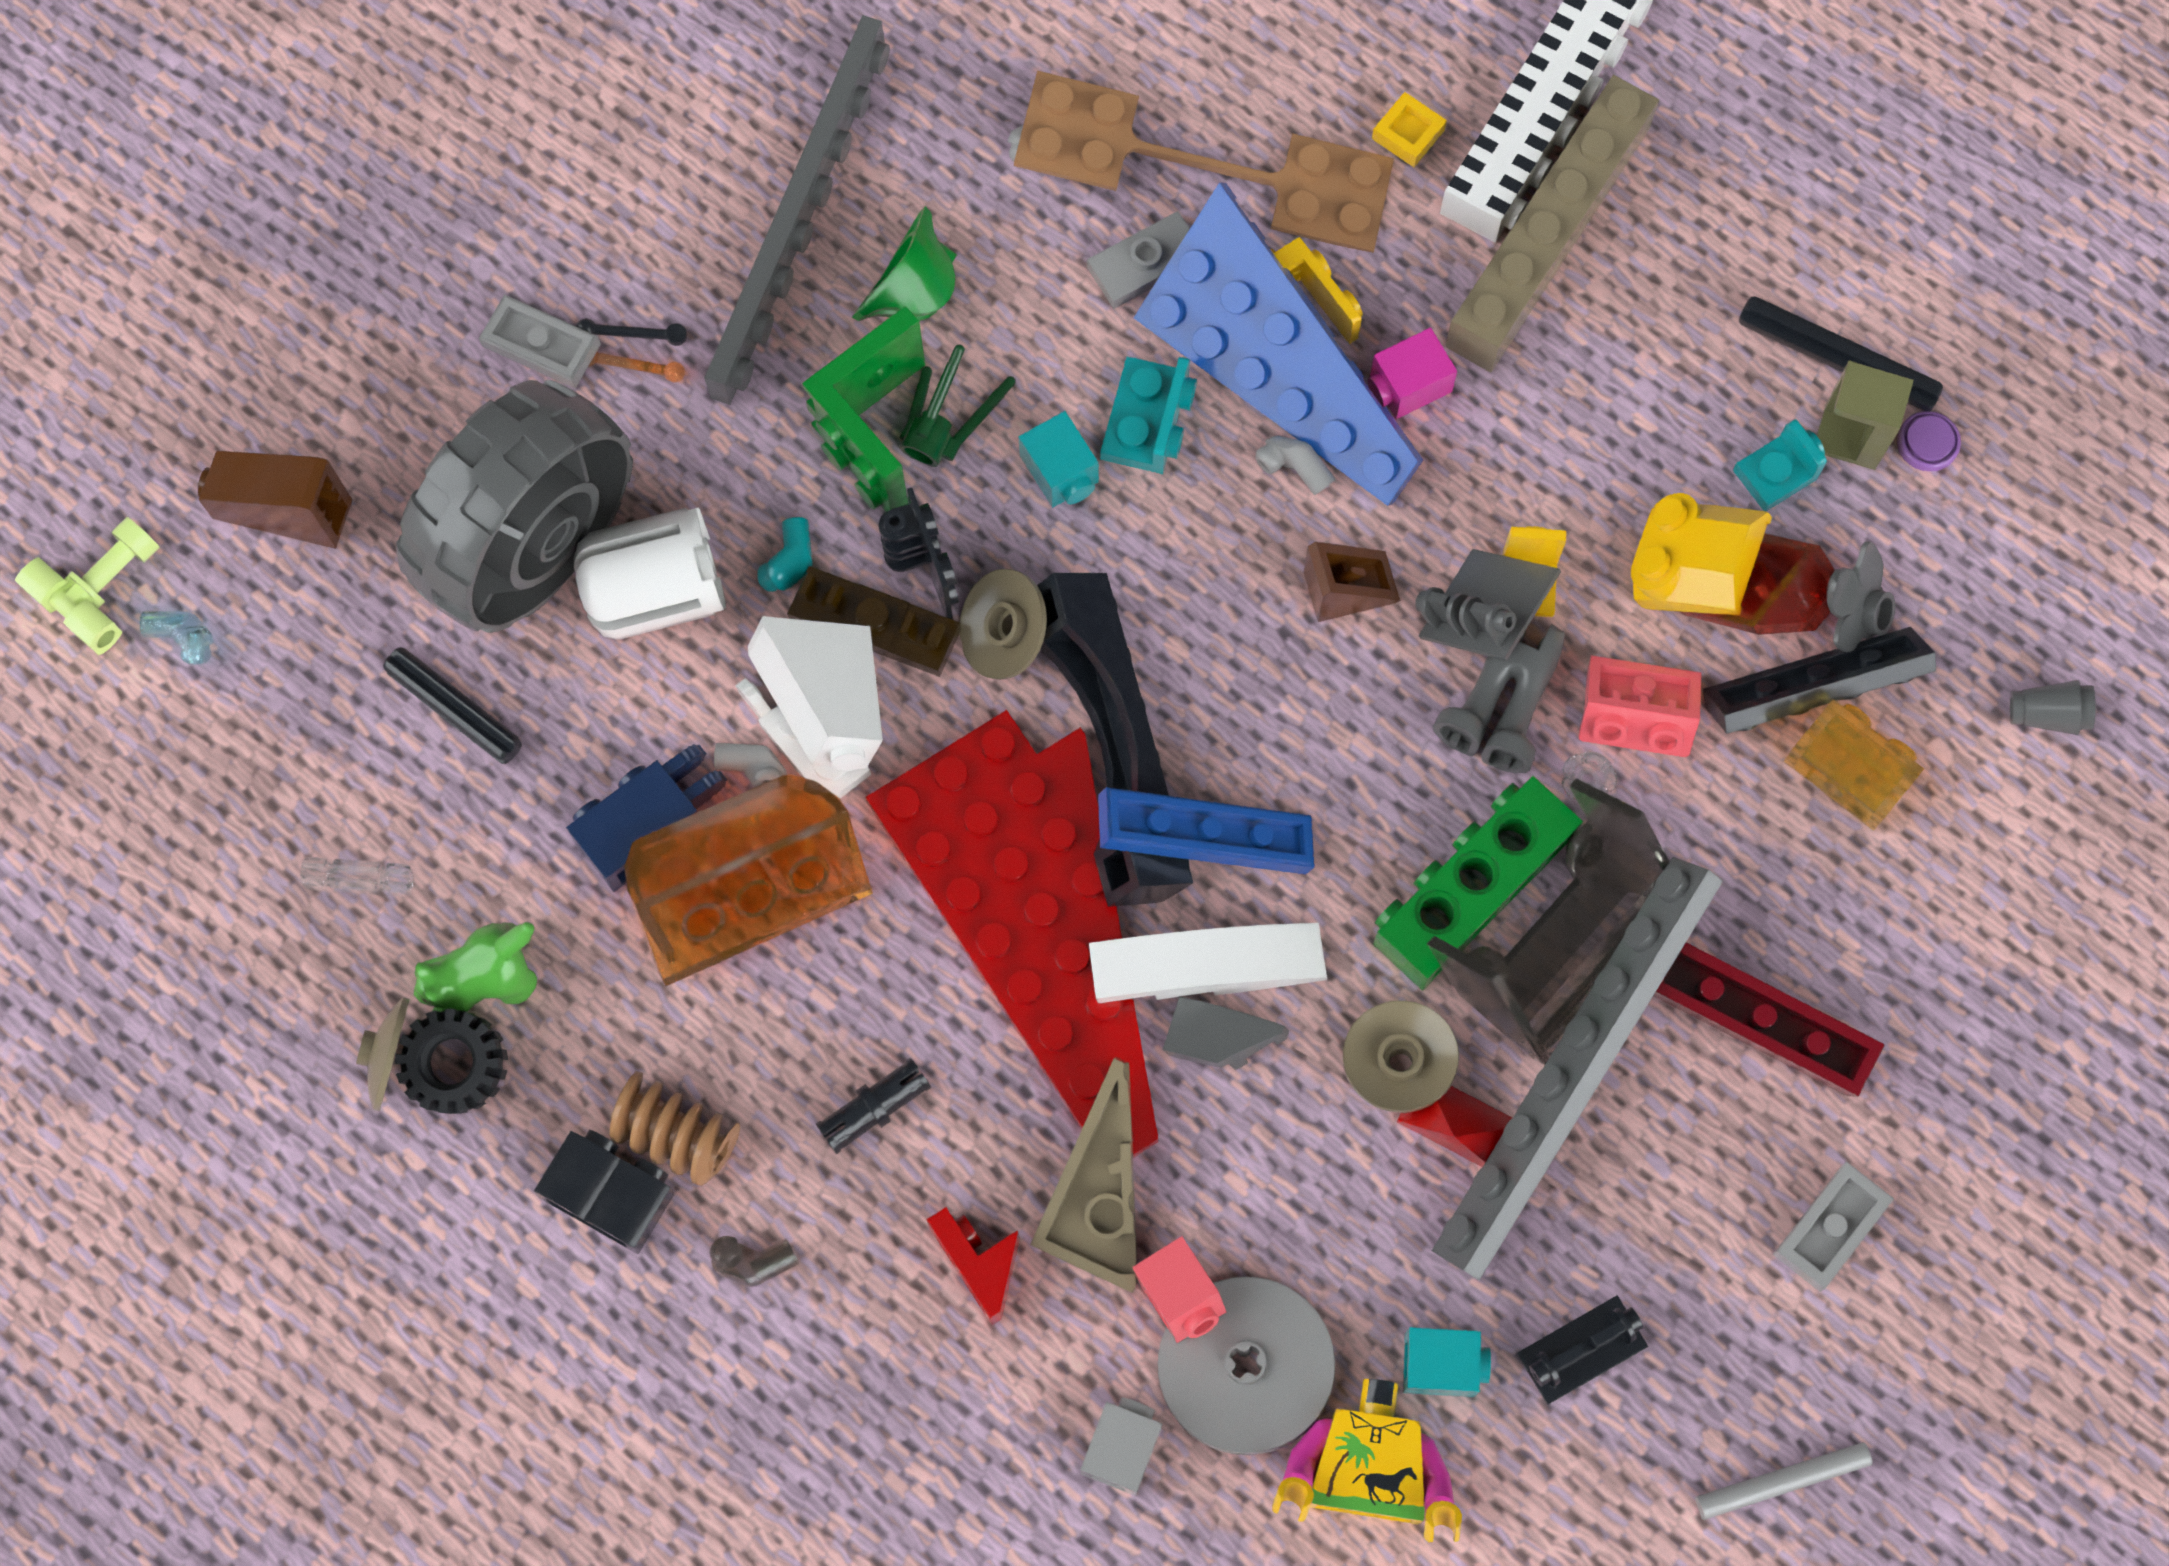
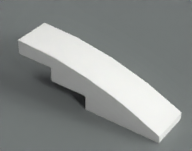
M1319 923L1212 928L1089 943L1095 995L1098 1003L1153 995L1156 996L1157 1000L1214 992L1216 996L1327 980Z

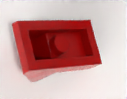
M947 1207L926 1219L928 1226L991 1325H994L1003 1316L1020 1241L1019 1232L1012 1233L982 1254L977 1255L974 1249L982 1245V1242L964 1214L954 1220Z

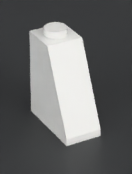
M762 616L748 645V655L811 764L830 766L839 771L866 769L883 741L870 626Z

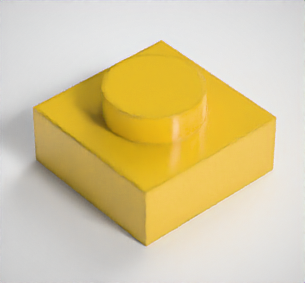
M1404 92L1374 127L1372 139L1412 167H1415L1443 134L1447 120Z

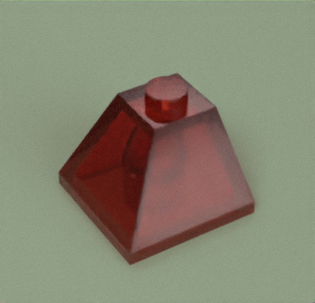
M1764 533L1740 605L1742 607L1740 615L1680 613L1685 616L1758 635L1816 631L1831 613L1827 604V587L1835 569L1820 545Z

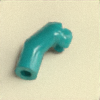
M793 517L782 522L784 548L770 558L768 562L760 565L757 571L758 583L764 590L768 592H775L778 589L785 591L805 576L809 566L812 567L809 522L806 518Z

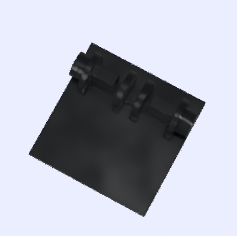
M911 487L907 489L909 504L891 509L880 517L878 527L881 534L885 562L890 569L896 572H905L927 565L945 617L953 620L951 605L959 603L954 585L957 584L956 577L947 552L941 553L936 536L939 534L930 505L929 503L918 505L913 488Z

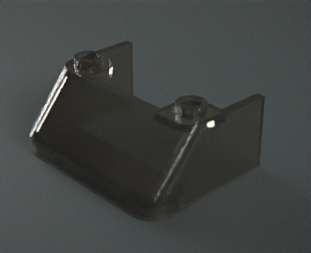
M1577 778L1569 787L1588 821L1579 831L1572 835L1566 847V866L1574 880L1512 950L1503 957L1501 953L1491 947L1481 946L1466 954L1436 936L1427 943L1458 994L1527 1056L1544 1066L1563 1037L1567 1025L1574 1019L1593 988L1597 976L1605 968L1623 939L1627 927L1635 919L1650 895L1657 878L1669 864V860L1643 811Z

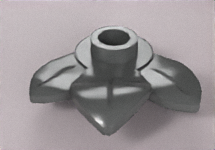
M1865 541L1862 544L1853 569H1836L1828 582L1827 604L1830 612L1838 618L1833 642L1837 649L1842 652L1854 651L1862 638L1870 639L1874 635L1883 636L1889 631L1894 620L1895 598L1892 593L1884 591L1881 587L1884 564L1877 547L1872 542Z

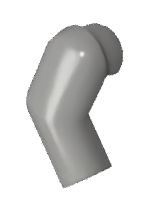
M1277 435L1266 439V445L1260 447L1256 452V461L1263 471L1273 474L1282 466L1294 469L1313 495L1321 492L1336 479L1311 445L1305 441Z

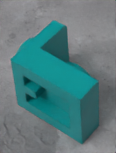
M1794 419L1785 425L1779 437L1737 462L1733 472L1761 509L1768 511L1816 481L1825 467L1827 459L1823 444L1817 435L1810 430H1805L1798 420Z

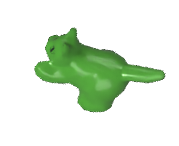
M509 922L501 924L491 923L475 930L462 947L453 950L449 954L422 963L418 962L415 967L416 984L414 996L420 1003L433 1006L434 1009L432 1011L440 1012L445 1011V1009L468 1012L476 1003L488 998L500 999L505 1004H520L526 1001L536 989L537 976L534 971L527 967L521 949L530 942L535 930L534 925L530 922H524L517 926Z

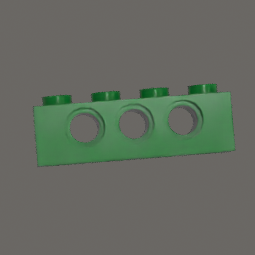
M1534 776L1521 788L1515 783H1511L1492 803L1491 808L1496 813L1482 827L1476 821L1472 822L1452 844L1457 852L1444 865L1438 860L1433 861L1413 884L1419 890L1405 904L1399 899L1393 901L1375 921V924L1380 929L1377 931L1373 945L1422 991L1577 835L1583 820ZM1504 831H1514L1523 837L1526 848L1520 851L1508 850L1499 842L1498 834ZM1467 869L1477 870L1485 876L1488 886L1482 890H1471L1462 884L1459 873ZM1428 908H1437L1447 915L1450 925L1440 930L1431 929L1422 922L1420 912Z

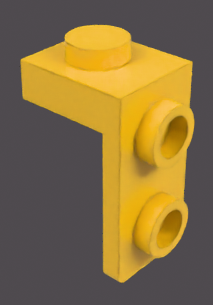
M1300 237L1276 252L1274 249H1270L1283 268H1287L1297 282L1301 281L1346 341L1351 344L1357 340L1361 327V317L1363 316L1362 309L1350 291L1346 289L1341 291L1333 281L1331 269L1324 256L1316 249L1310 251Z

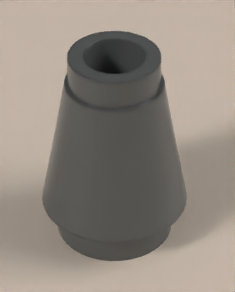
M2079 680L2024 689L2022 691H2011L2010 693L2011 724H2022L2027 727L2079 735L2080 730H2093L2096 700L2093 685H2080Z

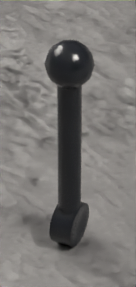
M584 318L578 321L576 327L594 335L667 340L673 346H680L687 339L685 327L678 323L669 325L667 329L595 324L591 319Z

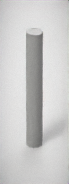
M1861 1442L1696 1496L1695 1501L1701 1518L1706 1520L1871 1466L1872 1457L1867 1445Z

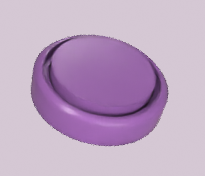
M1922 411L1911 415L1904 421L1898 431L1897 447L1902 458L1912 467L1922 471H1938L1949 466L1957 457L1961 447V437L1956 425L1948 417L1933 411Z

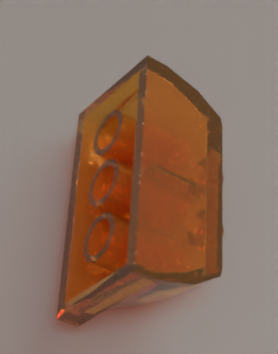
M793 774L782 775L638 838L632 843L625 863L627 891L657 972L665 987L873 894L848 810L839 797L817 781Z

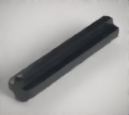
M398 647L386 658L383 668L390 677L498 762L507 764L518 754L522 747L518 736L407 649Z

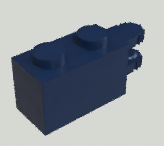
M693 744L688 746V748L663 765L656 760L647 768L641 765L632 769L619 781V788L602 801L594 799L583 805L574 814V822L566 827L575 844L613 892L617 891L704 826L697 809L725 787L727 778L721 771L714 770L683 792L676 784L704 761L707 753L700 745Z

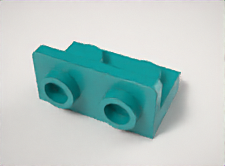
M1179 356L1177 366L1172 367L1126 357L1100 451V460L1163 474L1167 458H1178L1184 435V427L1176 426L1180 409L1191 410L1197 386V379L1189 377L1190 359Z

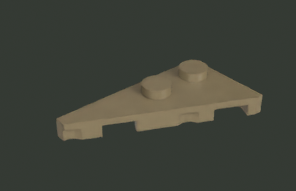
M1115 1057L1030 1245L1133 1293L1138 1279L1132 1268L1137 1264L1130 1067L1129 1062Z

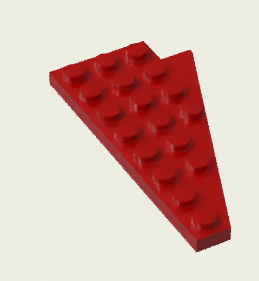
M1005 710L865 797L866 802L1081 1130L1113 1059L1118 1057L1129 1062L1133 1158L1158 1143L1159 1138L1134 1000L1132 998L1098 1003L1095 995L1089 943L1122 939L1117 906L1108 907L1094 858V851L1100 839L1099 807L1086 735L1083 729L1079 727L1037 754L1009 712Z

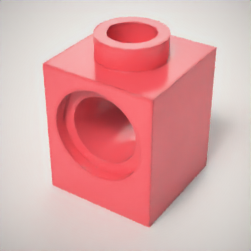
M1183 1236L1132 1267L1141 1288L1176 1343H1179L1188 1336L1189 1338H1198L1208 1333L1217 1325L1219 1317L1227 1312L1219 1291Z

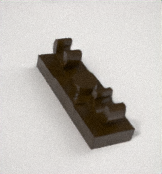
M809 566L787 612L789 619L870 626L873 652L938 677L941 676L961 631L960 622Z

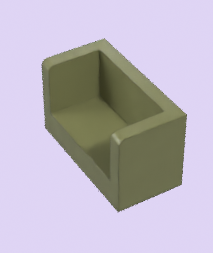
M1848 361L1825 404L1817 432V437L1823 444L1825 455L1875 470L1900 430L1914 380Z

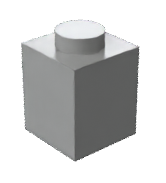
M1124 1397L1121 1398L1119 1406L1106 1402L1081 1466V1475L1136 1496L1162 1429V1423L1152 1420L1155 1410Z

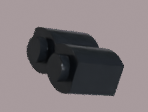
M589 1129L585 1137L570 1131L534 1189L535 1194L556 1209L591 1227L630 1251L639 1254L674 1196L671 1187L665 1184L669 1175L656 1165L642 1158H638L635 1165L620 1159L615 1155L619 1146Z

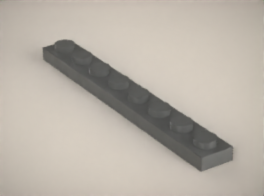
M862 15L704 377L711 399L731 405L737 389L744 391L751 380L754 361L750 360L757 343L764 345L770 336L774 322V315L770 312L776 298L784 299L789 292L794 270L790 266L796 252L804 253L808 248L813 233V223L810 222L816 206L823 208L829 199L833 179L829 176L835 162L843 163L848 155L852 141V134L849 130L854 118L862 119L867 111L871 97V89L868 86L874 73L881 75L886 67L890 45L885 43L883 24L880 20Z
M1672 857L1665 870L1657 878L1653 890L1637 916L1627 927L1623 939L1607 965L1597 976L1593 988L1574 1019L1567 1025L1563 1037L1544 1068L1537 1074L1533 1086L1514 1117L1507 1123L1501 1138L1487 1161L1475 1175L1471 1187L1457 1210L1445 1224L1441 1236L1431 1250L1432 1252L1477 1280L1481 1279L1721 886L1723 880L1709 869Z

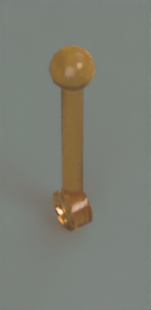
M598 351L588 366L599 363L664 375L672 383L683 380L685 376V368L679 362H670L667 365L599 353Z

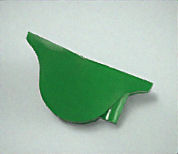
M926 206L916 216L877 284L852 315L853 319L862 321L875 316L890 318L906 306L920 322L933 316L951 298L956 280L952 263L957 254L937 240L933 227L932 213Z

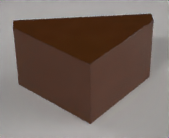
M1317 541L1308 546L1303 573L1318 622L1401 601L1386 551Z

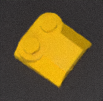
M1674 493L1662 498L1655 504L1648 516L1631 566L1630 574L1633 581L1634 600L1642 608L1648 610L1740 615L1742 610L1740 605L1767 524L1771 523L1772 516L1766 511L1698 504L1693 497L1685 493Z

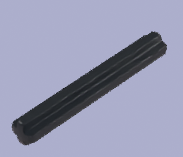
M1751 296L1747 300L1739 316V323L1742 326L1840 372L1844 371L1848 361H1852L1913 379L1907 403L1924 411H1931L1942 393L1943 385L1941 382L1756 296Z

